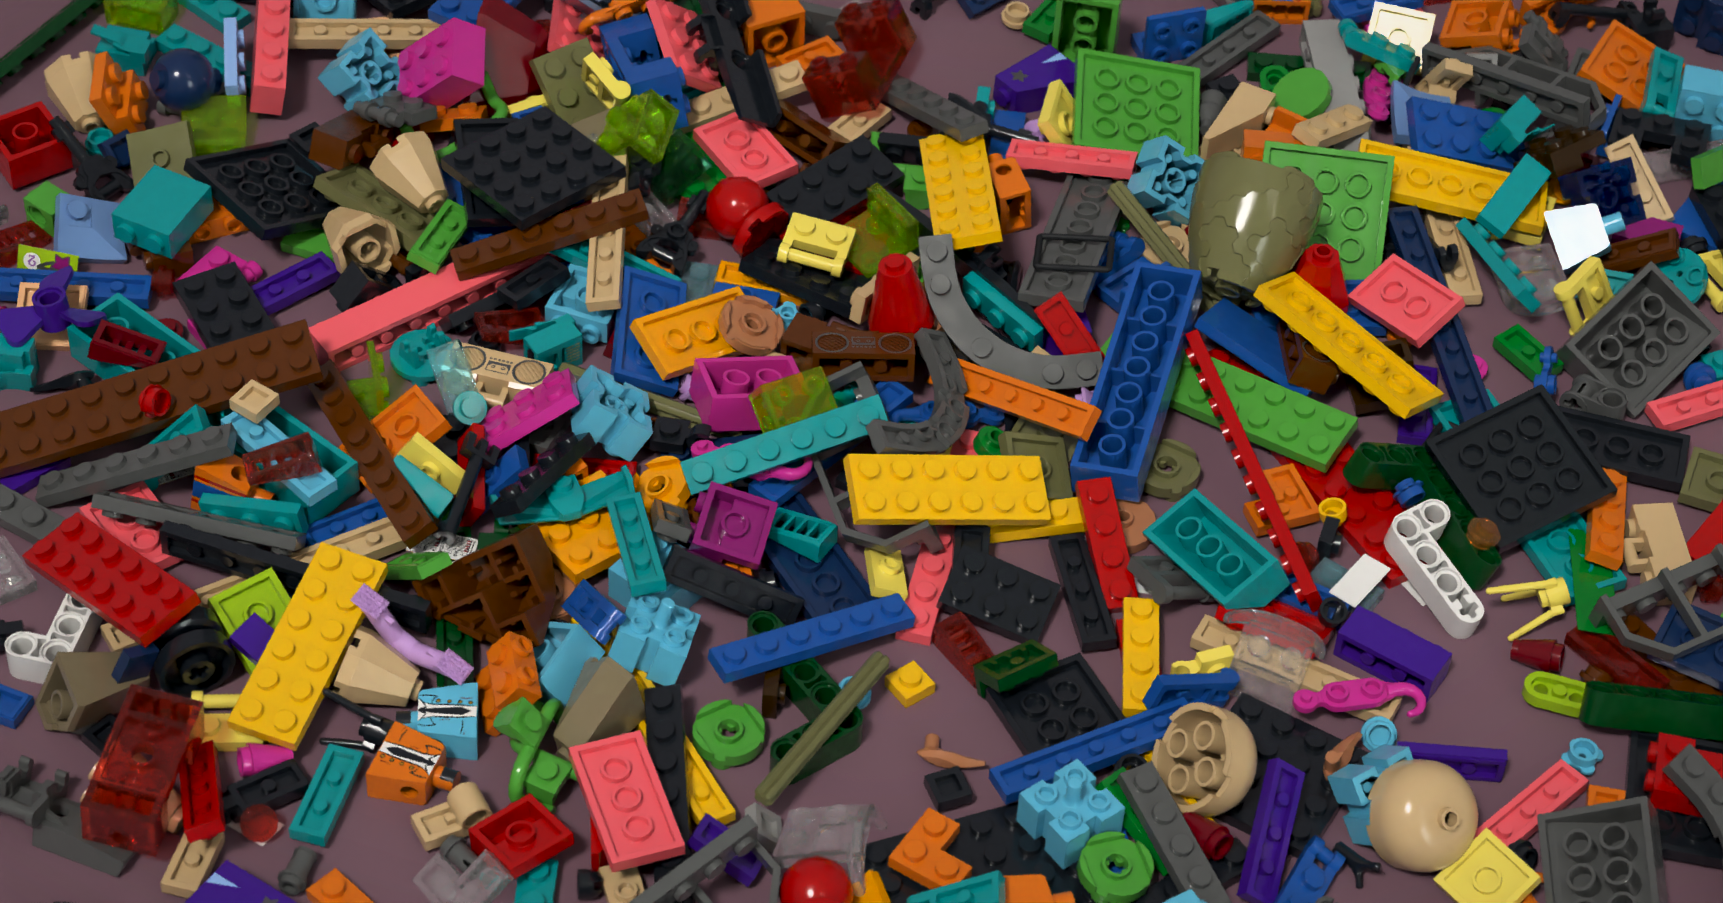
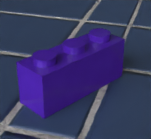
M1359 605L1338 631L1333 655L1385 682H1408L1416 685L1423 691L1426 703H1428L1447 677L1453 654L1441 646L1433 644L1412 633L1410 630L1402 628Z

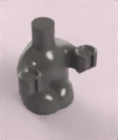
M1206 90L1200 95L1199 124H1201L1200 133L1202 135L1206 134L1227 103L1225 95L1218 90Z

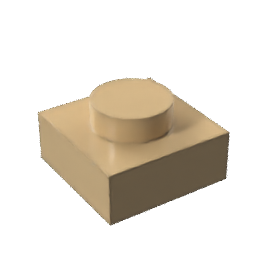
M251 379L229 399L231 410L258 424L280 404L278 393Z

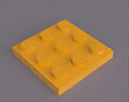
M599 470L578 482L582 486L607 475L602 470ZM607 507L584 515L580 519L566 522L537 523L551 552L553 562L575 585L580 583L583 578L586 580L609 568L621 558ZM647 515L651 530L653 531L652 520ZM536 523L519 524L517 526L522 530Z

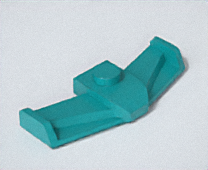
M626 465L620 467L621 471L582 486H580L575 474L562 475L522 513L497 518L500 526L556 521L566 522L580 519L584 515L607 507L606 498L635 493L633 478ZM496 494L490 495V502L492 504L498 499Z

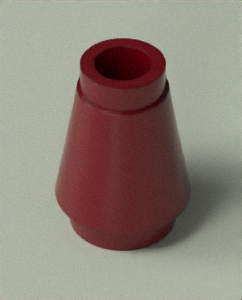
M1514 639L1510 659L1548 673H1552V671L1560 672L1564 662L1565 644L1557 643V639Z
M1186 811L1183 814L1206 858L1219 860L1229 852L1233 845V836L1229 834L1228 827L1198 813H1188Z

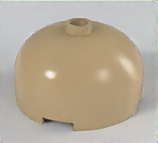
M1194 702L1182 706L1169 717L1172 722L1162 740L1156 739L1152 762L1181 813L1187 811L1188 813H1198L1204 817L1220 815L1235 807L1245 797L1254 781L1257 770V748L1254 737L1245 722L1227 709L1202 702ZM1180 795L1194 798L1197 803L1190 805Z
M1402 760L1385 769L1370 790L1368 800L1372 801L1370 805V825H1366L1367 833L1377 854L1389 865L1414 872L1439 871L1458 861L1470 847L1478 825L1477 802L1468 782L1452 767L1432 760Z

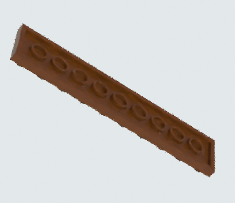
M306 319L0 411V478L167 428L195 404L205 409L207 415L229 409V399L251 379L276 393L324 380ZM150 384L161 385L171 395L170 408L163 416L148 418L145 416V412H142L140 409L139 395Z

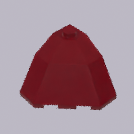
M483 0L478 12L476 25L486 28L484 71L488 72L498 96L508 106L523 101L530 96L543 94L529 62L550 53L547 50L548 33L542 25L505 1ZM481 88L463 100V104L473 102L477 106L487 105L488 118H491L496 112L485 99Z

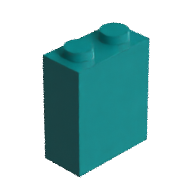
M153 165L111 213L114 237L125 243L133 244L154 254L172 259L214 210L211 186Z

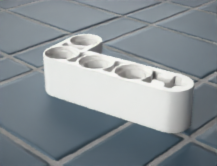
M1429 499L1394 517L1385 535L1384 546L1447 633L1456 639H1466L1473 635L1483 617L1484 607L1436 542L1442 535L1451 517L1448 506L1438 499ZM1439 587L1446 589L1448 592L1441 590Z
M66 593L47 635L20 631L13 633L6 639L4 646L10 674L17 679L43 684L57 652H88L103 618Z

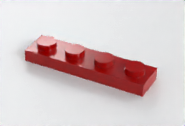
M1111 477L1077 481L1075 491L1089 552L1109 614L1122 612L1124 597H1139L1134 575L1127 569L1130 558Z
M213 740L177 752L184 833L189 844L198 840L211 839L218 833L226 831L219 757Z

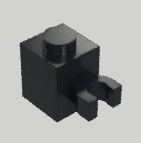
M1644 0L1643 12L1629 14L1625 26L1657 47L1668 51L1671 38L1674 36L1673 23L1667 19L1663 8L1657 9L1658 0Z

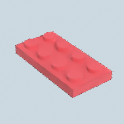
M640 730L569 747L570 762L612 873L685 854V843Z

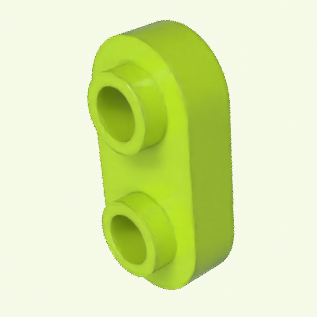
M1535 671L1525 678L1522 696L1527 703L1534 707L1571 717H1579L1586 683L1544 671Z

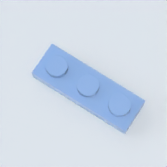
M236 17L223 18L224 83L228 109L241 108V94H247L245 75H241V71H246L245 53L240 52V49L246 48L244 29L238 30Z

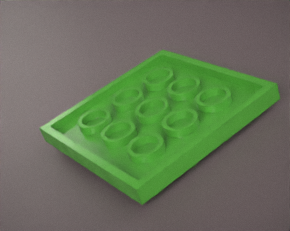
M1078 48L1075 55L1071 145L1138 152L1139 156L1145 141L1167 135L1185 147L1184 156L1199 155L1200 68Z
M1265 140L1262 162L1280 168L1292 166L1312 178L1315 187L1323 194L1324 204L1320 213L1321 217L1305 250L1314 243L1329 244L1339 251L1346 280H1365L1382 264L1395 156Z

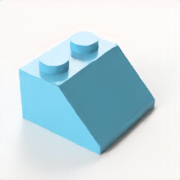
M549 621L544 643L533 648L542 694L538 701L544 705L548 700L556 698L563 703L565 708L584 663L590 657H596L599 661L605 654L604 649L580 624Z

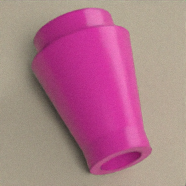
M246 743L245 747L237 748V766L241 777L254 775L286 760L294 759L293 750L282 746Z

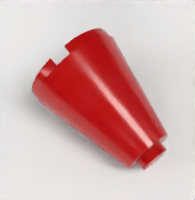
M899 253L885 256L878 264L868 317L869 331L915 334L921 327L931 329L935 325V314L911 259Z

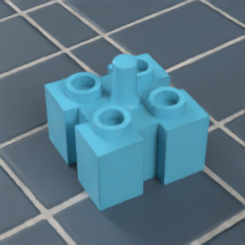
M368 28L349 39L336 54L338 58L330 62L317 78L334 97L336 95L342 96L346 100L343 107L350 111L357 101H370L382 97L386 91H397L400 70L398 57L395 55L389 58L383 51L387 45L371 28Z
M1165 135L1143 143L1136 161V165L1140 166L1141 171L1131 175L1127 187L1145 209L1153 208L1154 213L1152 216L1159 221H1171L1170 226L1179 227L1181 223L1189 224L1192 193L1195 183H1197L1201 165L1205 160L1196 154L1184 156L1185 147Z
M590 365L576 383L580 404L570 409L573 414L571 416L572 432L575 435L590 432L595 445L597 442H600L603 449L613 457L619 456L631 462L653 434L651 417L646 415L650 410L648 393L627 382H624L622 385L614 381L613 375Z
M653 594L631 596L624 612L628 618L622 625H619L608 656L631 673L636 668L646 672V679L663 686L674 685L686 660L701 615L685 607L675 605V602L670 598H664L661 601L660 598Z
M1382 745L1361 757L1363 765L1348 764L1327 776L1337 803L1346 804L1349 813L1343 816L1353 844L1372 846L1366 829V825H1370V805L1372 801L1368 800L1370 790L1380 774L1389 766L1402 760L1413 759L1409 747Z
M1078 759L1054 772L1052 784L1046 783L1042 779L1019 793L1016 821L1034 840L1041 836L1046 839L1044 850L1063 870L1078 861L1081 850L1094 835L1108 831L1121 832L1125 807L1107 788L1102 791L1095 789L1096 777Z

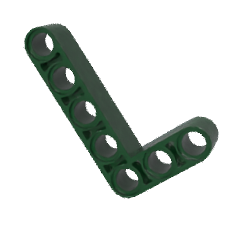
M1362 442L1343 468V475L1347 481L1360 488L1395 490V486L1407 478H1413L1414 481L1422 480L1424 483L1422 488L1426 496L1413 506L1429 499H1438L1448 506L1451 517L1442 535L1436 542L1470 588L1482 590L1501 565L1502 558L1484 529L1471 512L1465 508L1424 446Z
M757 611L750 615L747 620V637L781 628L785 625L772 612ZM813 657L778 667L781 668L780 683H787V697L809 722L783 735L772 743L770 747L769 773L841 691L837 683ZM857 706L789 785L799 782L860 747L862 743L863 714Z
M1588 681L1585 684L1579 719L1584 723L1599 727L1651 733L1661 732L1677 736L1723 741V696L1611 682Z

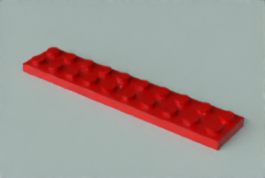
M1222 346L1208 351L1209 355L1213 358L1275 383ZM1348 443L1343 447L1326 473L1269 450L1281 465L1294 464L1318 507L1323 500L1331 497L1340 498L1346 503L1347 518L1338 527V531L1361 557L1367 554L1391 568L1381 579L1388 589L1408 581L1384 546L1385 535L1394 517L1407 509L1402 508L1398 501L1393 500L1394 494L1390 490L1360 488L1347 481L1343 475V468L1355 452Z

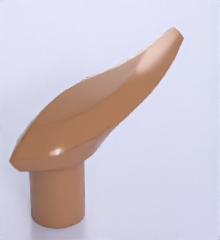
M1361 732L1348 736L1336 745L1332 751L1326 753L1323 765V774L1326 780H1328L1327 776L1348 765L1352 759L1354 747L1363 736Z
M934 733L925 736L924 748L916 752L928 763L944 768L959 765L960 769L986 765V761L940 749V738Z

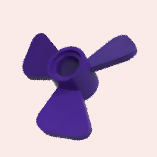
M66 266L48 275L40 282L39 289L32 296L33 306L0 309V332L10 346L22 347L40 328L44 332L57 333L67 329L71 324L78 327H93L99 325L101 319L106 321L108 319L106 313L101 311L70 308L66 289L74 273L71 266Z

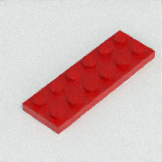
M78 512L65 519L60 526L43 539L37 541L31 549L22 555L30 568L144 648L201 603L194 590Z

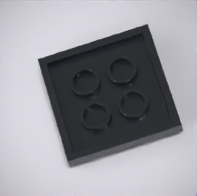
M1081 653L1059 660V666L1046 671L1040 677L1030 678L1017 684L1012 690L999 693L991 687L985 688V699L1024 756L1125 719V716Z

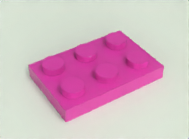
M567 368L562 372L554 371L547 375L542 383L535 388H526L518 392L513 400L502 407L497 405L489 409L481 421V425L485 428V440L489 441L487 451H489L492 445L502 450L579 405L576 378L570 369Z

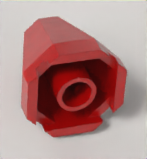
M1314 243L1303 252L1291 272L1297 273L1347 314L1349 307L1348 290L1339 251L1329 244Z

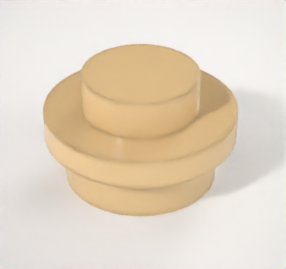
M1015 1L1006 5L1002 11L1001 20L1007 27L1016 30L1022 29L1023 22L1032 13L1025 3Z

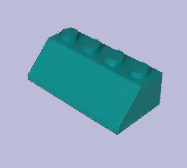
M1195 488L1142 532L1152 544L1225 609L1264 607L1290 585L1279 561Z

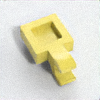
M1230 645L1196 652L1194 660L1174 662L1171 665L1170 674L1219 673L1222 668H1233L1235 654Z

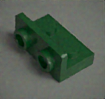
M1030 639L973 665L978 695L985 698V688L991 687L1000 693L1012 690L1017 684L1030 678L1042 676L1046 671L1059 666L1057 653Z

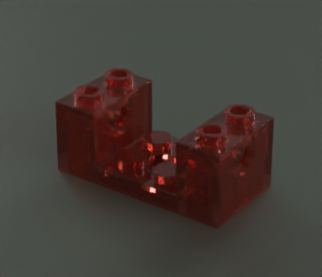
M873 0L860 4L853 2L843 7L834 25L847 52L838 56H819L813 59L802 76V80L822 119L877 109L917 39L900 0Z
M135 684L130 685L80 804L83 839L156 857L168 828L167 801L182 763L193 765L205 736L204 702ZM142 752L152 755L153 758L148 762L140 763L135 761L133 756Z

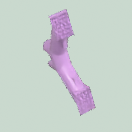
M363 583L350 601L361 608L379 635L414 665H419L447 676L460 686L473 671L474 667L448 648L446 652L425 645L402 629L387 608L390 602L367 584Z

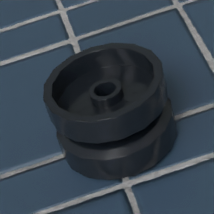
M196 606L153 641L160 651L152 666L160 688L169 696L191 698L192 691L208 693L223 684L232 674L236 664L235 652L228 638L224 635V629L218 616L211 609L202 606Z

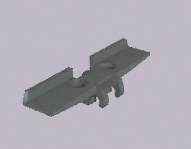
M22 755L18 761V768L8 765L0 772V811L25 820V824L33 828L32 845L118 877L127 865V862L150 840V835L128 824L94 811L86 805L65 798L70 778L67 771L57 769L54 781L47 779L42 784L31 780L33 759ZM56 814L63 815L65 817L60 818Z

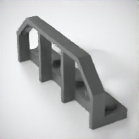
M1428 42L1422 47V79L1444 58H1454L1460 62L1473 65V77L1462 87L1475 92V105L1481 106L1490 97L1513 105L1522 95H1525L1542 111L1540 115L1577 128L1588 126L1590 130H1596L1606 121L1607 107L1594 81L1492 46L1454 51ZM1465 52L1498 53V65L1466 55ZM1590 99H1591V102H1592V104H1593V106H1594V109H1595V112H1594L1593 114H1591V115H1590Z
M859 361L817 381L798 421L816 416L827 393L856 380L858 388L853 389L857 401L879 394L874 381L862 362ZM883 404V407H884L885 413H886V415H887L888 421H891L890 418H889V416H888V413H887V411H886V408H885V406H884V404ZM869 436L810 456L838 527L846 541L887 554H892L915 542L918 545L925 543L931 554L944 549L935 525H930L928 520L917 525H911L909 529L886 540L849 529L842 512L843 509L851 506L849 493L846 491L837 496L835 495L822 460L870 438Z
M1723 544L1716 545L1711 553L1671 571L1668 567L1663 568L1657 577L1610 598L1607 594L1600 596L1588 617L1595 628L1607 624L1608 627H1611L1622 646L1669 662L1723 639V626L1707 632L1684 595L1688 591L1687 588L1696 584L1699 587H1704L1716 580L1717 575L1723 573ZM1668 598L1675 605L1694 639L1677 647H1671L1630 633L1623 621L1627 619V615L1636 611L1639 614L1646 613L1658 604V601Z
M747 814L629 903H673L676 900L682 902L689 896H692L697 903H713L698 884L705 878L711 880L718 876L725 869L726 863L736 855L742 857L750 851L772 875L769 903H778L781 867L757 840L758 825Z

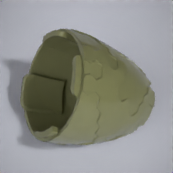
M1233 151L1214 153L1208 160L1204 161L1192 193L1188 226L1189 269L1201 271L1202 293L1218 301L1225 297L1235 305H1238L1242 300L1246 301L1245 306L1255 308L1262 305V302L1253 296L1258 286L1291 272L1307 247L1320 220V213L1324 204L1323 194L1315 187L1312 178L1292 166L1280 168L1254 159L1242 158Z

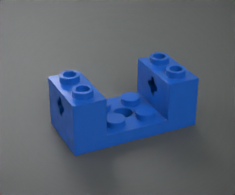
M643 13L599 25L604 57L614 70L613 76L618 81L627 82L631 87V94L627 102L632 125L661 116L667 124L666 132L689 126L687 113L691 112V107L687 95L682 93L681 86L686 85L683 70L681 67L676 68L671 57L664 58L662 50L658 49V39L648 14Z

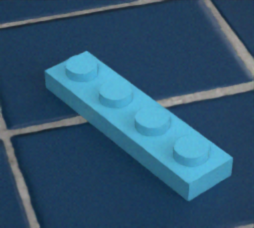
M233 411L220 419L221 425L232 423L237 431L236 442L309 507L338 489L337 479L266 417L256 424Z

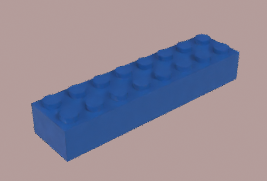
M1136 261L1090 402L1091 405L1096 406L1102 412L1088 441L1078 439L1070 463L1073 492H1076L1075 484L1077 481L1111 477L1116 499L1140 502L1186 353L1185 349L1189 343L1185 334L1193 330L1202 301L1201 271Z

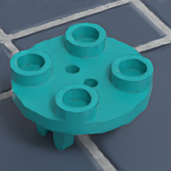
M1679 247V258L1655 264L1693 304L1704 294L1708 282L1707 266L1695 252Z
M432 323L427 326V329L413 330L402 334L396 339L390 349V363L398 375L411 380L413 385L416 384L418 387H424L430 381L444 377L443 371L455 344L443 331H437L436 325Z

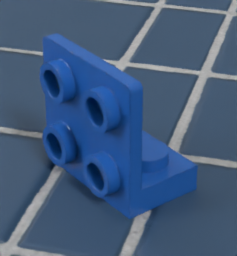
M1202 6L1148 16L1145 31L1132 33L1130 44L1138 58L1160 62L1186 59L1202 48L1207 11Z

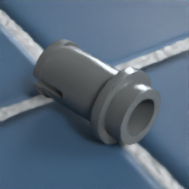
M449 836L440 846L439 851L442 853V859L445 862H452L470 881L480 878L482 874L476 869L479 868L485 872L488 866L487 862L482 860L466 845L467 840L464 837Z
M306 846L295 848L286 869L282 870L277 878L279 881L278 887L282 892L295 896L306 889V878L318 858L314 850Z

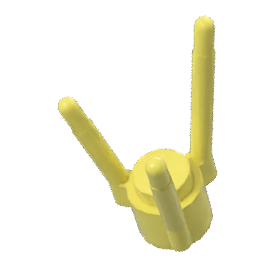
M1563 577L1489 587L1486 589V593L1489 595L1511 593L1502 595L1500 598L1502 602L1537 596L1541 607H1549L1550 609L1507 637L1510 642L1523 636L1550 618L1564 614L1563 606L1571 603L1569 591Z

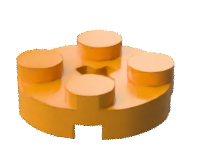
M675 456L654 458L645 464L648 468L640 476L636 472L632 477L635 492L641 493L646 513L650 518V509L655 498L684 509L688 507L687 500L691 494L680 466L681 461Z

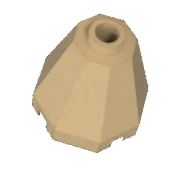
M84 51L79 52L80 58L71 59L70 54L59 57L44 70L49 98L75 130L88 134L91 130L102 128L106 124L89 102L95 53Z
M424 131L403 133L396 138L399 143L394 147H391L388 143L380 148L369 168L383 189L421 214L438 212L449 195L437 152Z
M340 206L328 212L322 223L336 269L340 274L344 272L351 261L388 272L392 265L389 261L392 254L394 253L397 256L401 248L395 225L387 219L368 212Z
M361 625L354 635L356 638L354 645L350 644L332 691L353 703L406 706L409 699L416 701L424 684L423 680L418 679L421 670L387 643L377 632Z

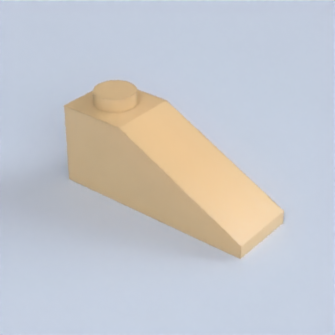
M1241 81L1204 135L1200 157L1206 161L1214 153L1230 151L1242 145L1244 129L1264 131L1266 126L1272 123L1274 110L1276 109L1274 107L1276 94Z

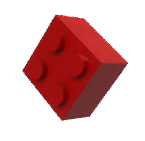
M42 101L0 116V172L13 190L73 168L70 150L63 141L58 143L51 134L53 129L49 122L54 117Z

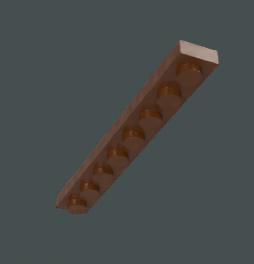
M330 359L320 366L324 380L307 384L351 458L358 462L359 471L400 538L411 550L439 528L418 494L395 466L394 456L339 368Z

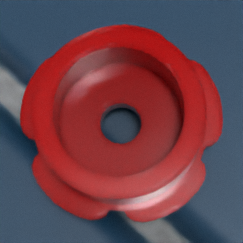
M150 384L139 395L140 409L142 412H145V416L148 418L163 416L170 408L171 395L161 385Z

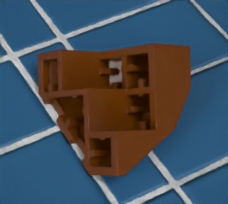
M537 523L453 561V564L423 580H414L412 582L417 595L431 601L433 618L439 621L445 619L457 625L459 631L479 641L487 640L493 644L508 631L531 639L533 648L544 643L557 594L552 555Z

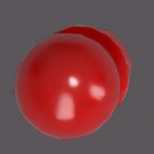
M746 176L728 177L720 180L708 193L706 200V218L712 228L722 237L733 239V250L743 257L760 247L773 232L779 236L786 226L789 214L780 203H769L768 196L762 186Z
M820 855L798 859L784 872L779 887L780 903H853L854 898L853 885L846 870L836 860Z

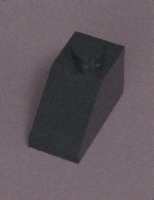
M351 261L329 292L336 299L337 308L344 312L403 284L392 274Z

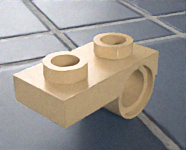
M1444 58L1415 86V89L1428 94L1450 97L1451 104H1455L1457 90L1473 77V65L1460 62L1454 58Z
M465 782L457 785L449 792L447 802L410 816L411 825L425 851L440 847L451 835H456L457 837L469 836L468 829L493 815V812L477 784Z

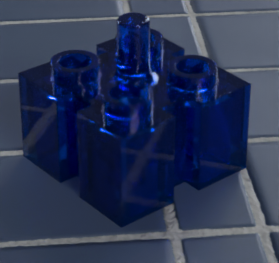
M1631 157L1614 159L1592 165L1590 168L1578 169L1558 178L1563 200L1571 199L1572 207L1596 203L1601 217L1620 211L1625 225L1647 219L1641 194L1633 195L1631 183L1637 182Z

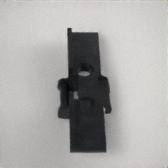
M699 0L703 14H699L685 26L688 36H693L699 30L701 39L707 41L706 44L694 52L695 62L700 64L707 58L711 70L721 72L739 120L769 128L776 127L783 114L764 52L761 49H757L751 56L747 55L742 40L744 33L740 26L752 16L748 0Z
M890 190L884 191V215L878 224V229L907 253L911 252L920 257L918 237L934 235L931 218ZM991 243L979 255L974 252L975 247L953 250L956 272L965 277L973 270L1044 328L1042 349H1045L1046 329L1033 311V308L1027 302L1019 301L1018 293L1007 283L1008 274L1003 268V258L997 255L1000 253L1001 247L996 243ZM974 309L976 312H978L983 318H985V319L988 321V319H987V317H986L985 315H983L979 310ZM996 328L1008 339L1012 340L1011 337L1001 328Z

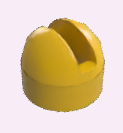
M1331 497L1319 504V516L1323 524L1326 516L1340 519L1339 526L1346 520L1347 508L1346 503L1342 499Z

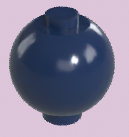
M177 48L166 52L157 60L150 73L149 83L156 98L165 107L177 112H191L204 106L210 100L213 93L219 92L222 85V76L219 69L213 68L210 61L200 52L189 48Z

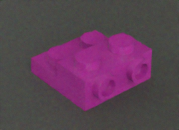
M711 481L707 493L699 492L694 511L700 513L697 524L690 522L692 531L687 541L690 544L689 550L720 563L724 559L757 570L778 503Z

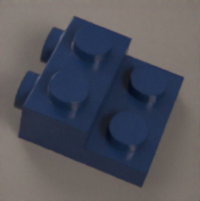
M1679 0L1673 19L1674 31L1698 39L1697 48L1723 56V0Z

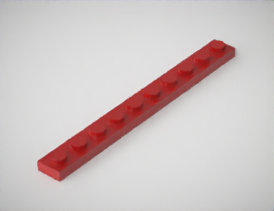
M1198 329L1188 332L1185 335L1190 347L1185 349L1192 367L1199 365L1202 370L1196 376L1204 393L1209 390L1212 392L1213 397L1207 400L1215 417L1217 418L1222 415L1225 421L1219 426L1227 444L1234 441L1237 447L1231 450V453L1238 468L1246 467L1248 474L1243 476V479L1251 495L1258 493L1260 501L1256 502L1255 506L1262 521L1270 520L1273 526L1267 529L1269 537L1275 549L1282 546L1285 554L1279 556V559L1287 576L1294 573L1297 579L1296 582L1291 584L1299 602L1307 601L1313 613L1318 610L1322 603L1320 594Z

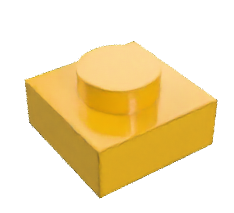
M914 660L885 676L884 685L905 708L935 693V682Z

